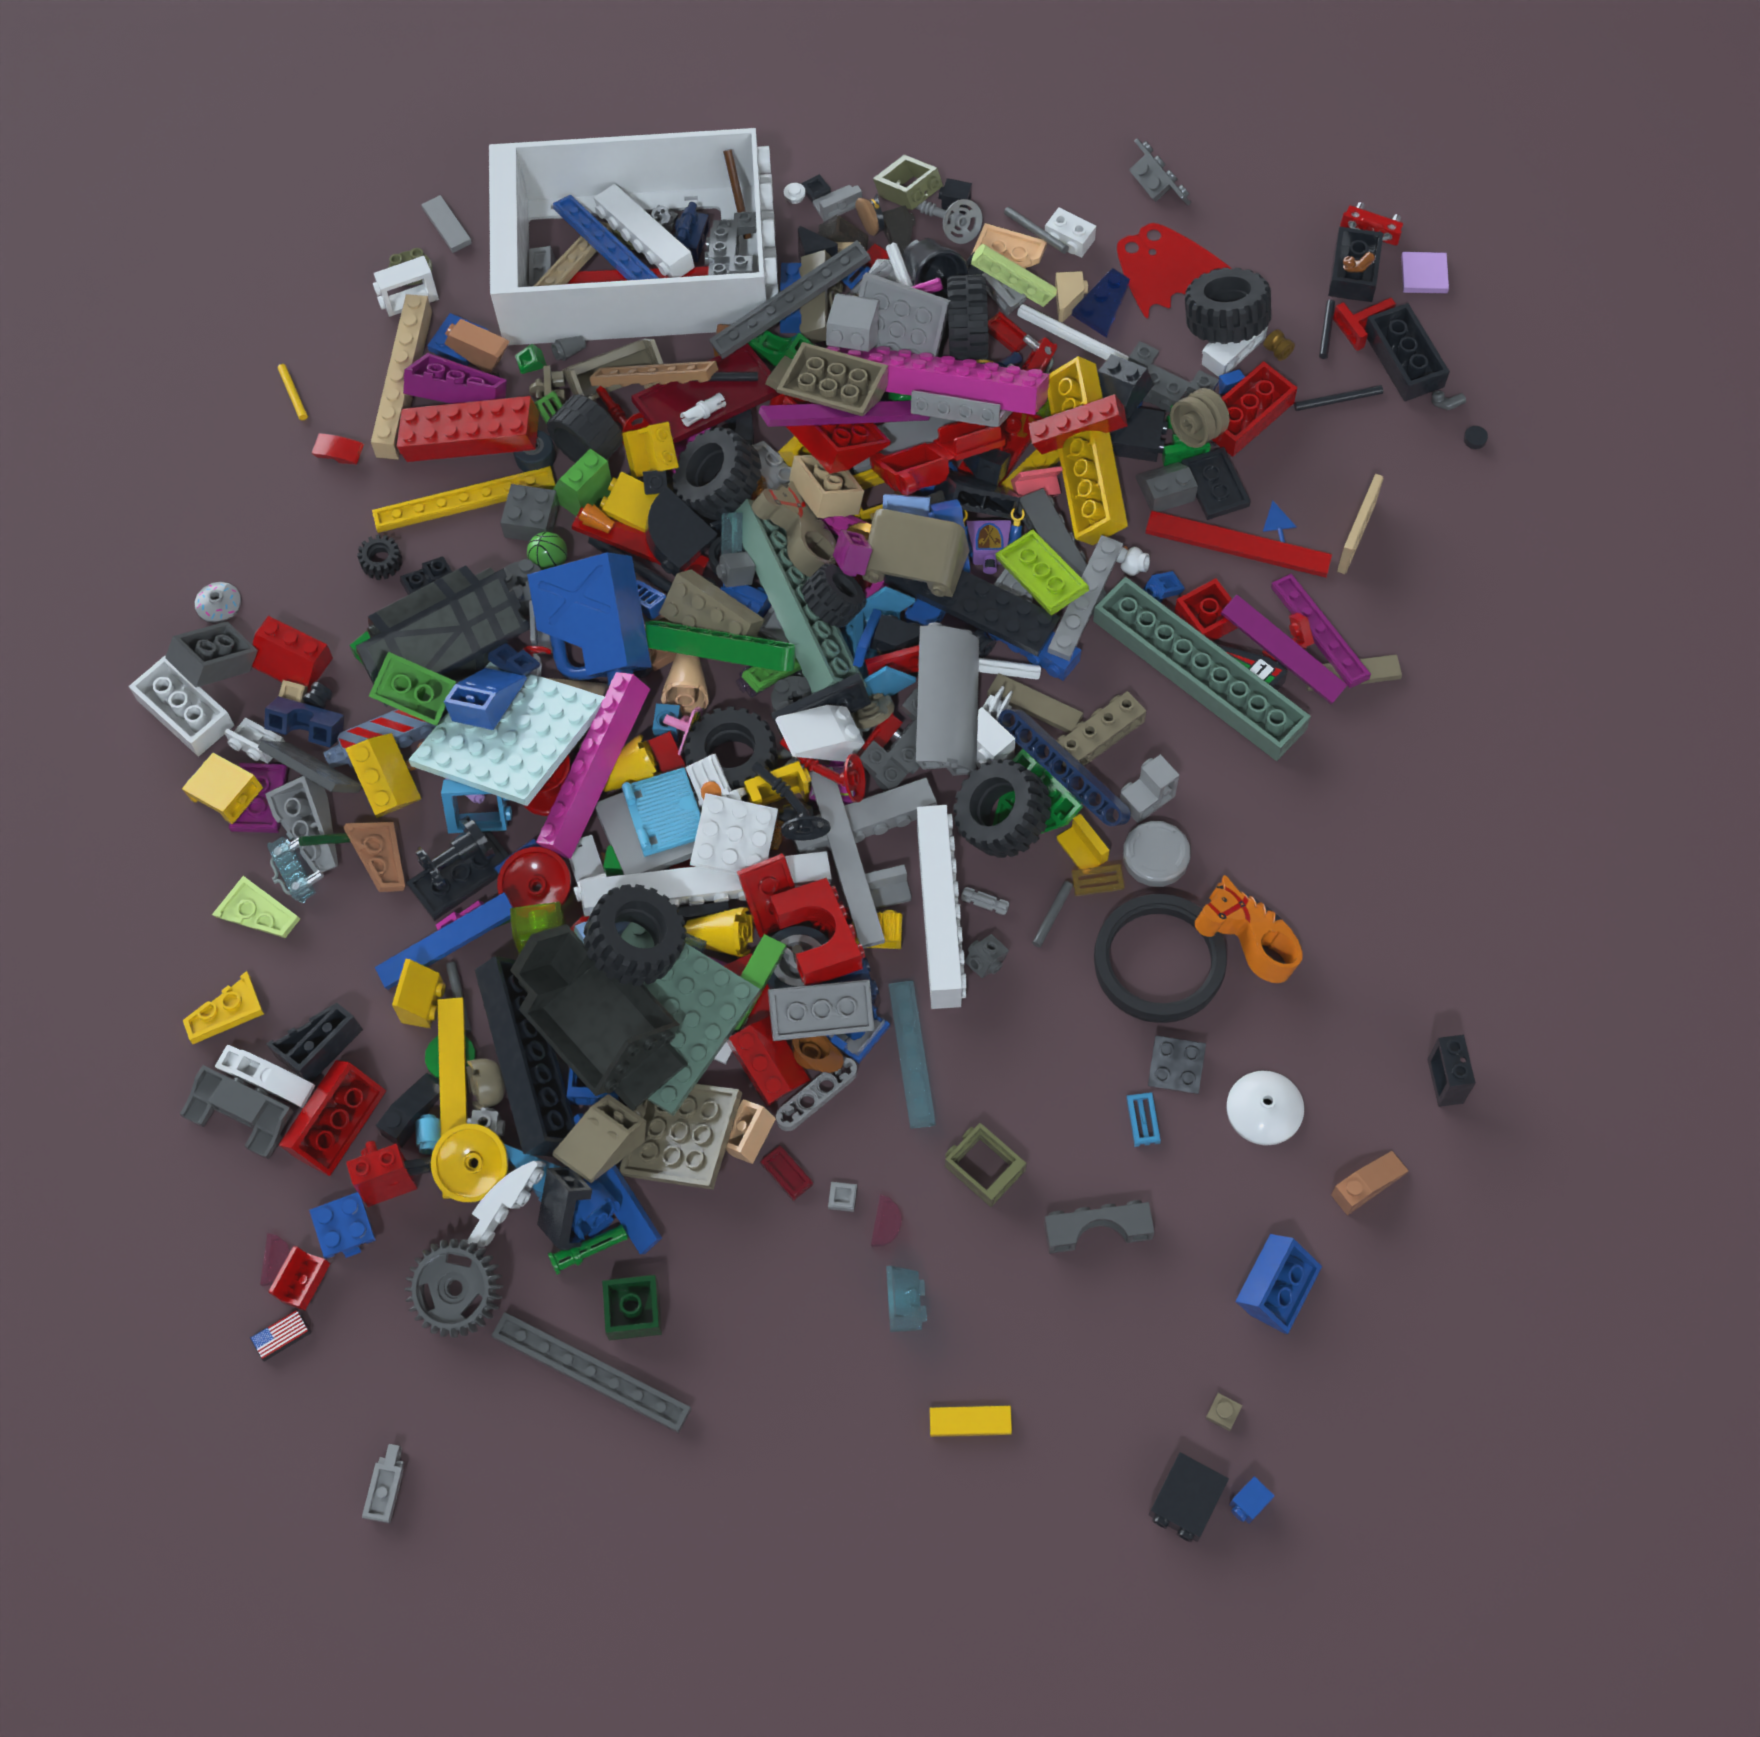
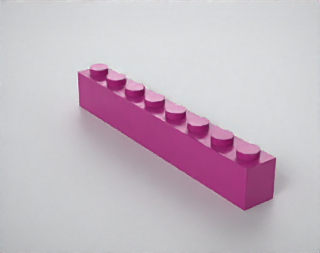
M616 672L536 841L537 844L554 851L560 857L571 859L650 691V688L634 674Z

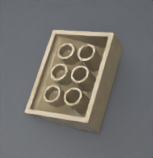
M802 342L777 388V393L864 416L880 401L888 386V365Z

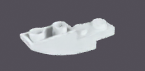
M228 1044L215 1065L220 1071L238 1077L263 1089L267 1093L301 1108L304 1107L315 1087L314 1084L277 1065Z
M532 1161L517 1168L500 1180L484 1196L472 1213V1215L480 1220L468 1238V1244L475 1242L478 1244L477 1248H482L491 1243L495 1236L494 1230L498 1224L506 1219L509 1213L508 1207L510 1209L520 1208L528 1202L531 1196L530 1190L534 1184L539 1183L544 1175L545 1162Z

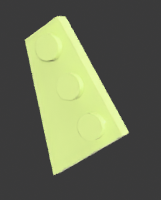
M244 876L212 914L216 918L282 938H286L300 920L297 915Z

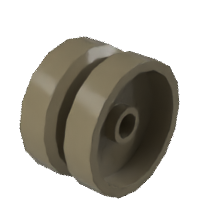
M1207 388L1198 389L1188 397L1179 400L1173 405L1170 412L1171 425L1175 434L1184 444L1193 448L1202 447L1212 439L1223 434L1228 429L1230 421L1225 402L1217 393Z

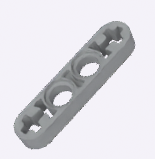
M843 1058V1066L845 1068L851 1067L849 1075L846 1072L840 1075L841 1069L832 1073L823 1072L780 1107L776 1113V1121L779 1128L784 1131L794 1130L849 1085L857 1076L855 1061L851 1058ZM838 1075H840V1076H839V1081H840V1083H838V1081H837V1079L835 1078V1076L837 1077ZM825 1080L831 1081L834 1087L829 1092H823L819 1088L821 1082ZM805 1096H809L815 1102L812 1107L804 1108L800 1105V1100ZM794 1105H796V1108L798 1109L796 1113H794ZM792 1113H794L792 1115L791 1123L789 1121H785L783 1123L784 1114L790 1116Z

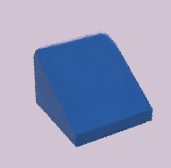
M1240 369L1219 376L1220 395L1229 392L1245 378Z

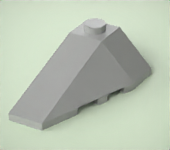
M302 776L265 794L273 817L287 831L286 835L290 840H295L301 835L333 834L329 802L324 787ZM335 844L299 847L300 854L314 873L318 870L324 873L338 867Z

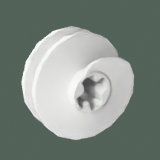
M1004 686L1000 688L995 696L990 695L983 706L997 722L999 714L1003 710L1012 708L1009 705L1013 694L1012 691L1008 693L1003 701L1000 700L1005 689Z

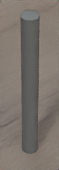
M1007 207L1004 214L1063 254L1068 252L1069 246L1012 208Z

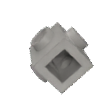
M481 1108L480 1110L472 1111V1118H468L467 1124L485 1125V1127L495 1132L500 1139L501 1136H504L505 1121L501 1119L498 1111L492 1108Z

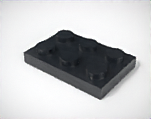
M1224 447L1181 461V464L1190 468L1198 485L1196 498L1207 520L1250 507L1251 501Z

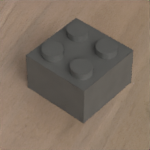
M511 484L500 522L504 537L530 541L538 533L553 532L559 509L556 490Z

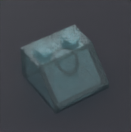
M886 1266L890 1332L922 1330V1322H927L926 1305L921 1306L920 1296H925L924 1279L919 1280V1271Z

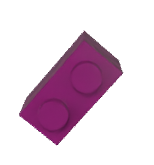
M841 529L833 557L844 574L849 576L865 575L872 548L863 534Z

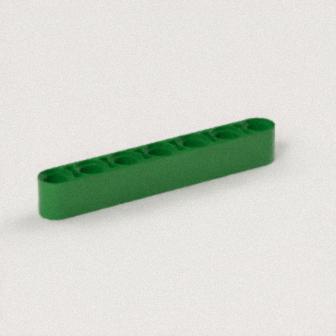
M648 621L645 625L648 648L777 671L794 670L796 646L791 643L662 621Z

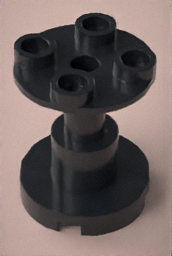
M468 815L459 820L464 833L449 842L450 848L433 859H430L421 847H418V850L415 852L422 868L425 871L427 869L430 870L431 880L438 890L447 888V884L440 871L460 859L462 862H465L477 853L486 862L495 857L493 849H487L485 846L488 842L476 823L470 820Z

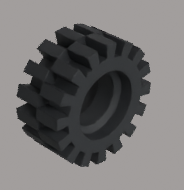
M376 535L374 540L372 536L368 537L369 542L367 543L364 540L362 542L363 547L359 546V553H357L363 572L372 579L375 575L376 580H380L381 576L384 577V580L388 579V574L393 577L395 575L394 570L399 571V565H402V555L397 543L392 538L388 539L386 535H383L382 539L380 535ZM377 553H388V558L382 562H373L371 560Z

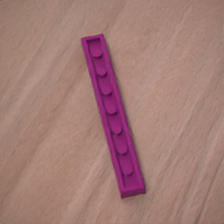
M911 401L878 402L864 416L820 404L761 406L759 414L768 427L927 421L930 416L912 414Z

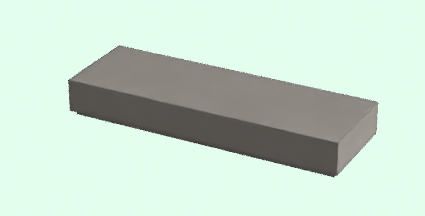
M441 195L421 204L422 209L452 253L472 244L470 237Z

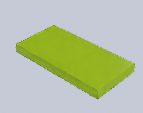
M1034 530L1029 531L995 554L996 559L1051 616L1089 591V585Z

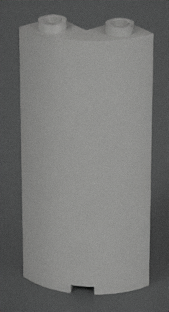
M936 622L929 623L928 626H920L916 762L922 769L947 768L953 776L969 775L976 769L979 639L970 630L945 627Z

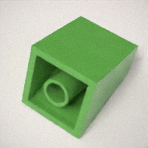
M589 449L559 479L553 490H556L559 505L577 516L580 508H584L587 503L592 506L595 504L599 507L603 497H609L611 493L608 490L612 481L608 461L592 449Z

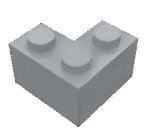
M1161 754L1155 759L1150 758L1143 763L1139 780L1125 785L1120 795V800L1128 806L1131 817L1137 823H1140L1175 797L1179 774Z

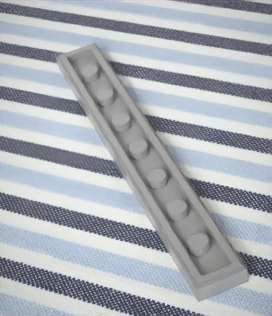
M814 771L809 772L821 818L829 821L831 826L829 833L826 835L859 944L861 943L863 949L885 943L838 785Z

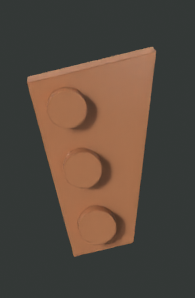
M394 822L345 823L344 830L378 891H403L405 882Z

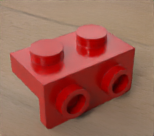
M293 1246L269 1289V1294L284 1304L306 1310L331 1263L323 1258L308 1254L299 1247Z

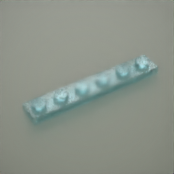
M914 982L888 984L910 1129L935 1126L936 1122Z

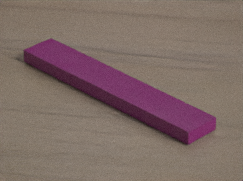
M1292 573L1272 582V590L1290 613H1299L1308 618L1315 645L1347 686L1351 689L1369 680L1371 673Z
M1237 594L1220 613L1328 703L1332 704L1346 688L1347 684Z

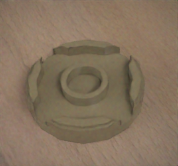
M882 693L868 695L871 705L851 713L858 729L874 727L890 717L895 708L890 695L886 694V696H883Z

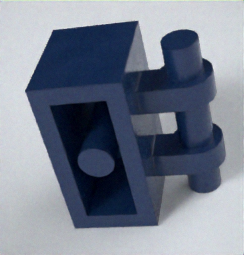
M689 202L688 207L683 210L681 218L676 220V232L673 236L691 252L693 262L698 263L710 231L709 215L696 212L697 204Z

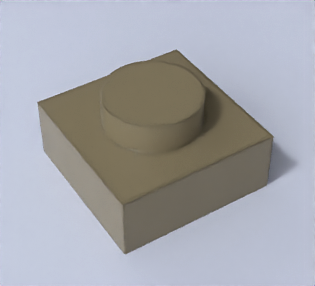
M1218 1393L1206 1419L1230 1431L1243 1405Z

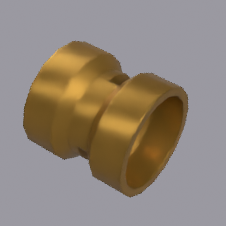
M1279 329L1271 332L1263 344L1268 351H1273L1274 357L1279 361L1286 359L1295 348V344L1290 339L1284 338V333Z

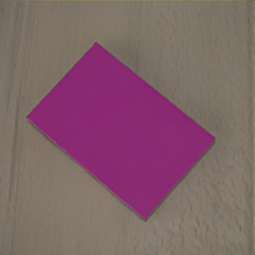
M239 763L240 768L256 777L263 789L233 824L229 823L230 831L279 833L280 823L273 817L265 794L287 783L288 766L284 764Z

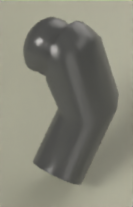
M1435 391L1432 394V404L1445 410H1452L1466 403L1463 393L1451 398L1444 397L1445 395L1442 391Z

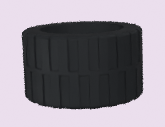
M572 395L547 422V430L551 439L561 452L575 463L589 449H592L608 460L623 443L621 430L610 414L595 401L583 395Z

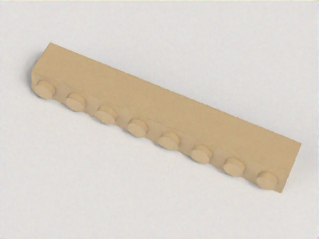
M406 294L371 439L376 458L399 459L400 451L397 448L401 411L411 407L413 398L412 395L403 394L404 369L423 355L432 316L428 296Z

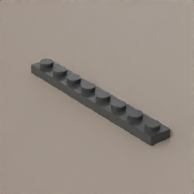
M858 240L710 338L711 345L722 359L726 358L871 260L870 255Z
M505 1312L491 1335L493 1339L677 1433L682 1429L692 1410L690 1406Z

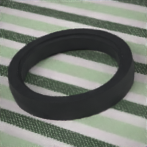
M1151 894L1134 898L1122 904L1110 914L1096 939L1094 966L1103 992L1115 1006L1126 1014L1143 1021L1170 1023L1195 1015L1212 1001L1222 985L1227 965L1225 941L1220 932H1217L1212 937L1201 934L1208 946L1211 957L1209 976L1194 994L1176 1002L1154 1003L1138 998L1127 991L1113 973L1109 956L1110 946L1114 937L1130 921L1145 915L1165 914L1180 918L1195 928V920L1202 911V908L1177 896Z

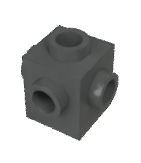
M991 934L980 942L976 940L970 945L965 963L981 978H984L988 974H995L1001 969L1009 950Z

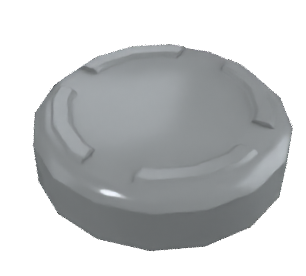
M1149 821L1138 825L1128 834L1123 846V863L1128 873L1136 881L1153 887H1164L1175 883L1185 874L1191 858L1190 844L1185 834L1176 826L1163 821Z

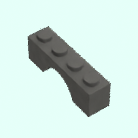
M1133 1200L1123 1206L1105 1204L1101 1206V1209L1090 1210L1089 1207H1082L1071 1213H1064V1211L1049 1213V1216H1045L1044 1220L1049 1254L1075 1250L1080 1236L1088 1229L1099 1226L1117 1231L1126 1243L1152 1240L1154 1227L1149 1202L1142 1203L1141 1200Z

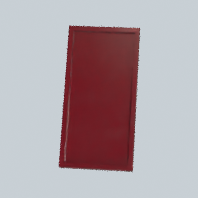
M748 343L724 359L719 355L708 361H716L718 367L716 372H758V381H689L686 383L674 381L667 384L658 383L632 395V403L650 425L669 422L673 444H676L781 395L777 393V390L765 384L772 372ZM717 393L722 394L725 400L721 402H726L725 407L714 411L707 419L702 418L689 427L685 426L682 422V419L685 417H680L682 412L695 407L696 403L701 400L705 401Z

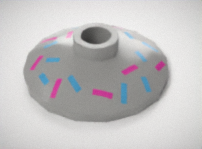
M215 582L203 587L195 599V610L199 617L211 623H220L231 619L241 606V595L237 588L225 582Z

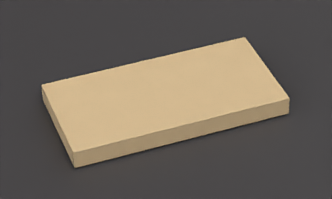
M1375 473L1345 543L1337 572L1345 574L1348 571L1376 505L1384 479L1381 475Z

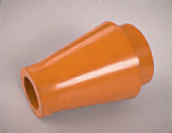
M587 503L579 516V520L583 521L582 524L604 531L607 534L615 523L595 504L592 506Z

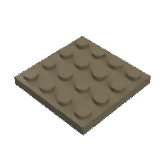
M696 1084L674 1116L649 1100L644 1101L642 1104L646 1111L643 1117L646 1120L645 1142L622 1159L619 1169L622 1176L713 1190L742 1092L739 1089Z

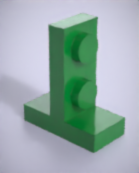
M1170 415L1166 417V421H1168L1167 427L1172 429L1173 445L1163 447V466L1176 462L1181 463L1184 459L1210 452L1209 442L1198 448L1184 444L1172 428Z

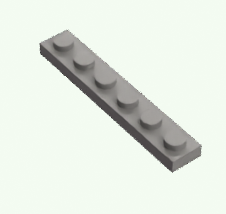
M1101 535L1081 577L1089 585V591L1068 605L1048 647V653L1070 661L1122 550L1123 543Z

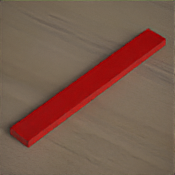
M1151 511L1145 534L1325 578L1327 577L1332 554L1156 511Z

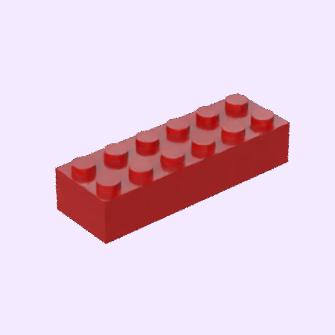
M531 396L402 409L397 448L406 462L535 450L540 412Z

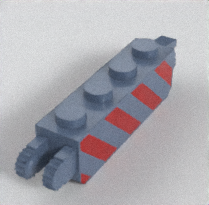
M445 707V710H444V712H443V714H442V716H441L440 721H441V720L443 719V717L448 713L446 707ZM396 709L341 732L337 738L339 744L324 752V756L328 765L332 768L349 764L350 768H353L345 748L364 740L390 733L393 734L398 748H406L413 742L426 739L436 726Z

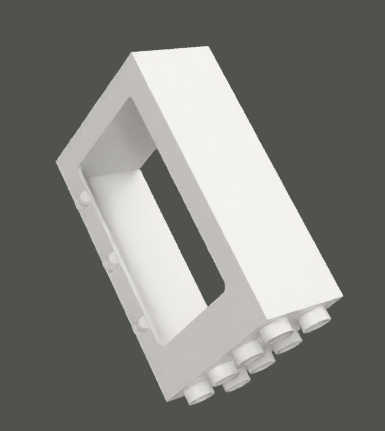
M756 128L490 144V295L501 336L510 341L509 345L555 343L556 339L578 337L580 335L587 341L714 333L717 330L718 324H733L779 293L772 174H768L771 173L769 146L757 147ZM732 149L746 212H756V233H751L752 238L743 239V235L739 236V255L753 256L752 273L530 287L529 222L536 219H562L553 209V203L569 195H572L593 216H598L595 211L597 206L594 197L613 184H616L647 213L652 212L658 205H663L671 211H680L688 207L689 202H695L697 204L696 210L715 208L721 212V220H734V213H737L723 153L725 150Z

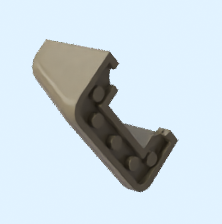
M877 509L872 520L868 538L872 552L865 575H862L863 580L870 583L882 582L885 574L926 582L932 594L939 597H952L970 551L965 530L961 525L951 521L888 509Z

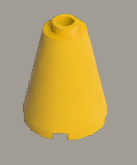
M642 735L636 736L622 748L603 789L604 792L621 789L622 784L625 782L631 784L662 774L661 771L657 772L655 766L658 764L647 741L641 742L643 739Z
M739 907L688 920L686 925L683 926L687 930V937L685 938L687 944L738 957L750 954L751 949H747L748 943H753V921L751 915H746V911L749 909Z

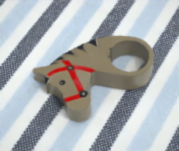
M790 481L788 486L781 484L776 490L764 489L752 503V510L759 518L763 520L770 519L774 524L786 530L787 553L793 565L800 572L811 577L822 565L826 563L835 565L837 563L833 557L836 541L831 531L821 518L816 517L807 503L801 498L793 481Z

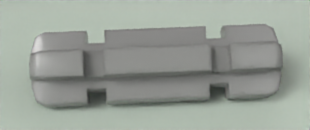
M965 887L961 895L962 901L968 903L972 901L974 902L973 905L990 911L994 909L996 910L995 913L1005 915L1009 908L1008 901L1002 899L998 901L997 897L980 891L976 893L974 889Z

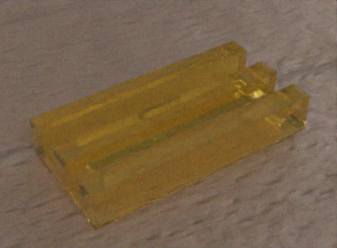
M1121 864L1073 870L1071 872L1075 896L1124 890ZM1113 871L1117 873V875L1078 880V876ZM1118 881V884L1080 889L1082 885Z

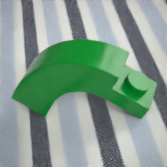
M768 330L748 342L749 346L762 361L773 366H777L784 356L793 360L802 342L814 345L800 332L791 338H782Z

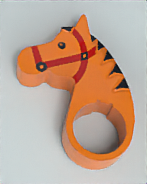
M1224 875L1222 883H1218L1209 897L1211 902L1204 906L1196 918L1195 928L1200 934L1207 937H1212L1217 932L1236 935L1240 940L1250 969L1258 977L1272 983L1285 982L1302 961L1303 953L1297 937L1275 912L1254 897L1238 890L1230 879ZM1262 945L1268 946L1269 949L1277 952L1286 964L1279 963L1270 958L1263 950Z

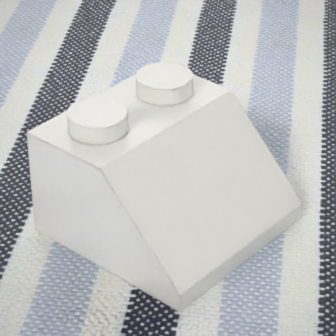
M983 707L978 710L976 764L979 769L980 765L986 762L992 764L993 760H1013L1015 751V738Z

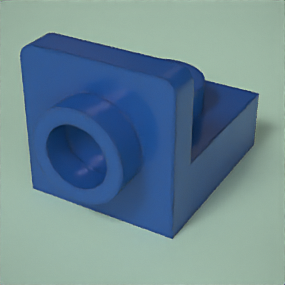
M1173 571L1152 575L1143 588L1145 592L1160 603L1164 598L1181 595L1185 589Z

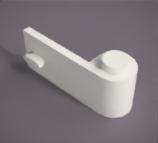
M592 835L580 838L571 859H569L577 882L574 892L578 902L582 901L580 892L581 880L607 877Z

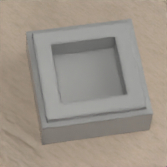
M831 1182L828 1209L854 1212L857 1184Z

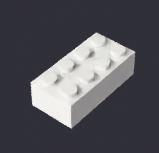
M164 656L135 680L129 688L140 704L199 757L225 734L226 729H231L235 725L224 708L200 687L195 688Z

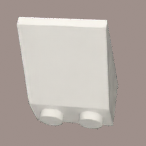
M825 705L778 716L775 719L793 757L846 762L848 755L857 754L865 743L850 711L844 706Z

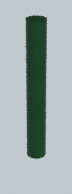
M346 833L299 837L300 846L351 843Z

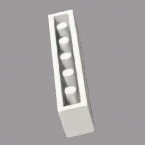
M613 184L594 197L597 215L601 219L605 218L613 230L617 229L625 241H630L638 253L642 252L650 264H655L662 275H667L669 278H677L695 268L691 252L616 184Z

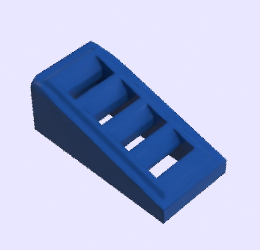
M637 580L639 595L642 592L644 593L639 597L642 613L653 620L660 615L659 612L666 596Z

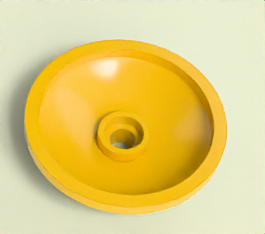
M462 1124L451 1128L440 1137L432 1152L431 1171L435 1183L444 1194L460 1202L481 1201L507 1175L508 1154L505 1145L495 1132L482 1125ZM474 1158L478 1160L476 1168L471 1165V1161Z

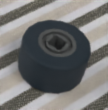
M541 430L537 431L535 450L513 452L515 461L523 472L539 470L548 466L552 467L555 461L553 441L547 433Z

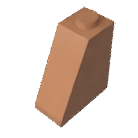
M462 319L456 325L452 323L445 333L448 336L445 345L485 373H491L510 343L507 339Z

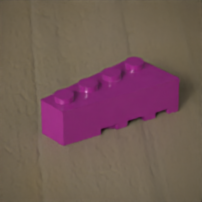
M427 353L404 369L403 394L450 404L506 399L507 380Z

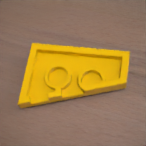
M247 971L240 976L241 979L230 987L228 985L221 990L222 994L212 1002L207 1001L183 1019L192 1045L264 1015Z

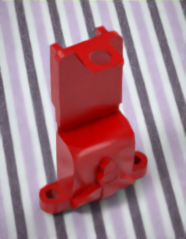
M958 421L939 427L938 439L933 440V443H923L888 455H883L880 452L870 457V465L872 470L884 480L887 486L895 491H899L903 495L911 496L916 490L938 485L946 481L949 474V460L959 461L996 448L1003 451V446L1006 445V438L1001 435V428L999 426L989 427Z

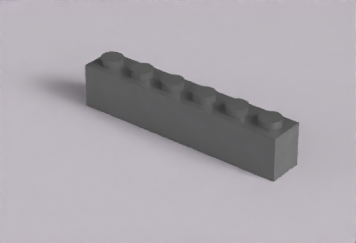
M1044 489L1020 497L1017 512L1022 517V509L1024 510L1025 517L1022 521L1027 530H1034L1082 577L1087 567L1085 555L1081 550L1077 549L1075 538L1071 532L1067 531L1063 516L1056 512L1052 497L1050 495L1047 496ZM1104 589L1102 590V593L1096 605L1106 596V592Z

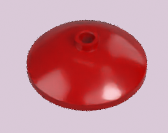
M529 847L511 855L503 864L497 879L498 894L500 895L505 892L517 913L516 916L524 919H541L555 913L565 903L571 889V874L567 864L557 853L543 847ZM537 884L542 885L539 891H534V887Z

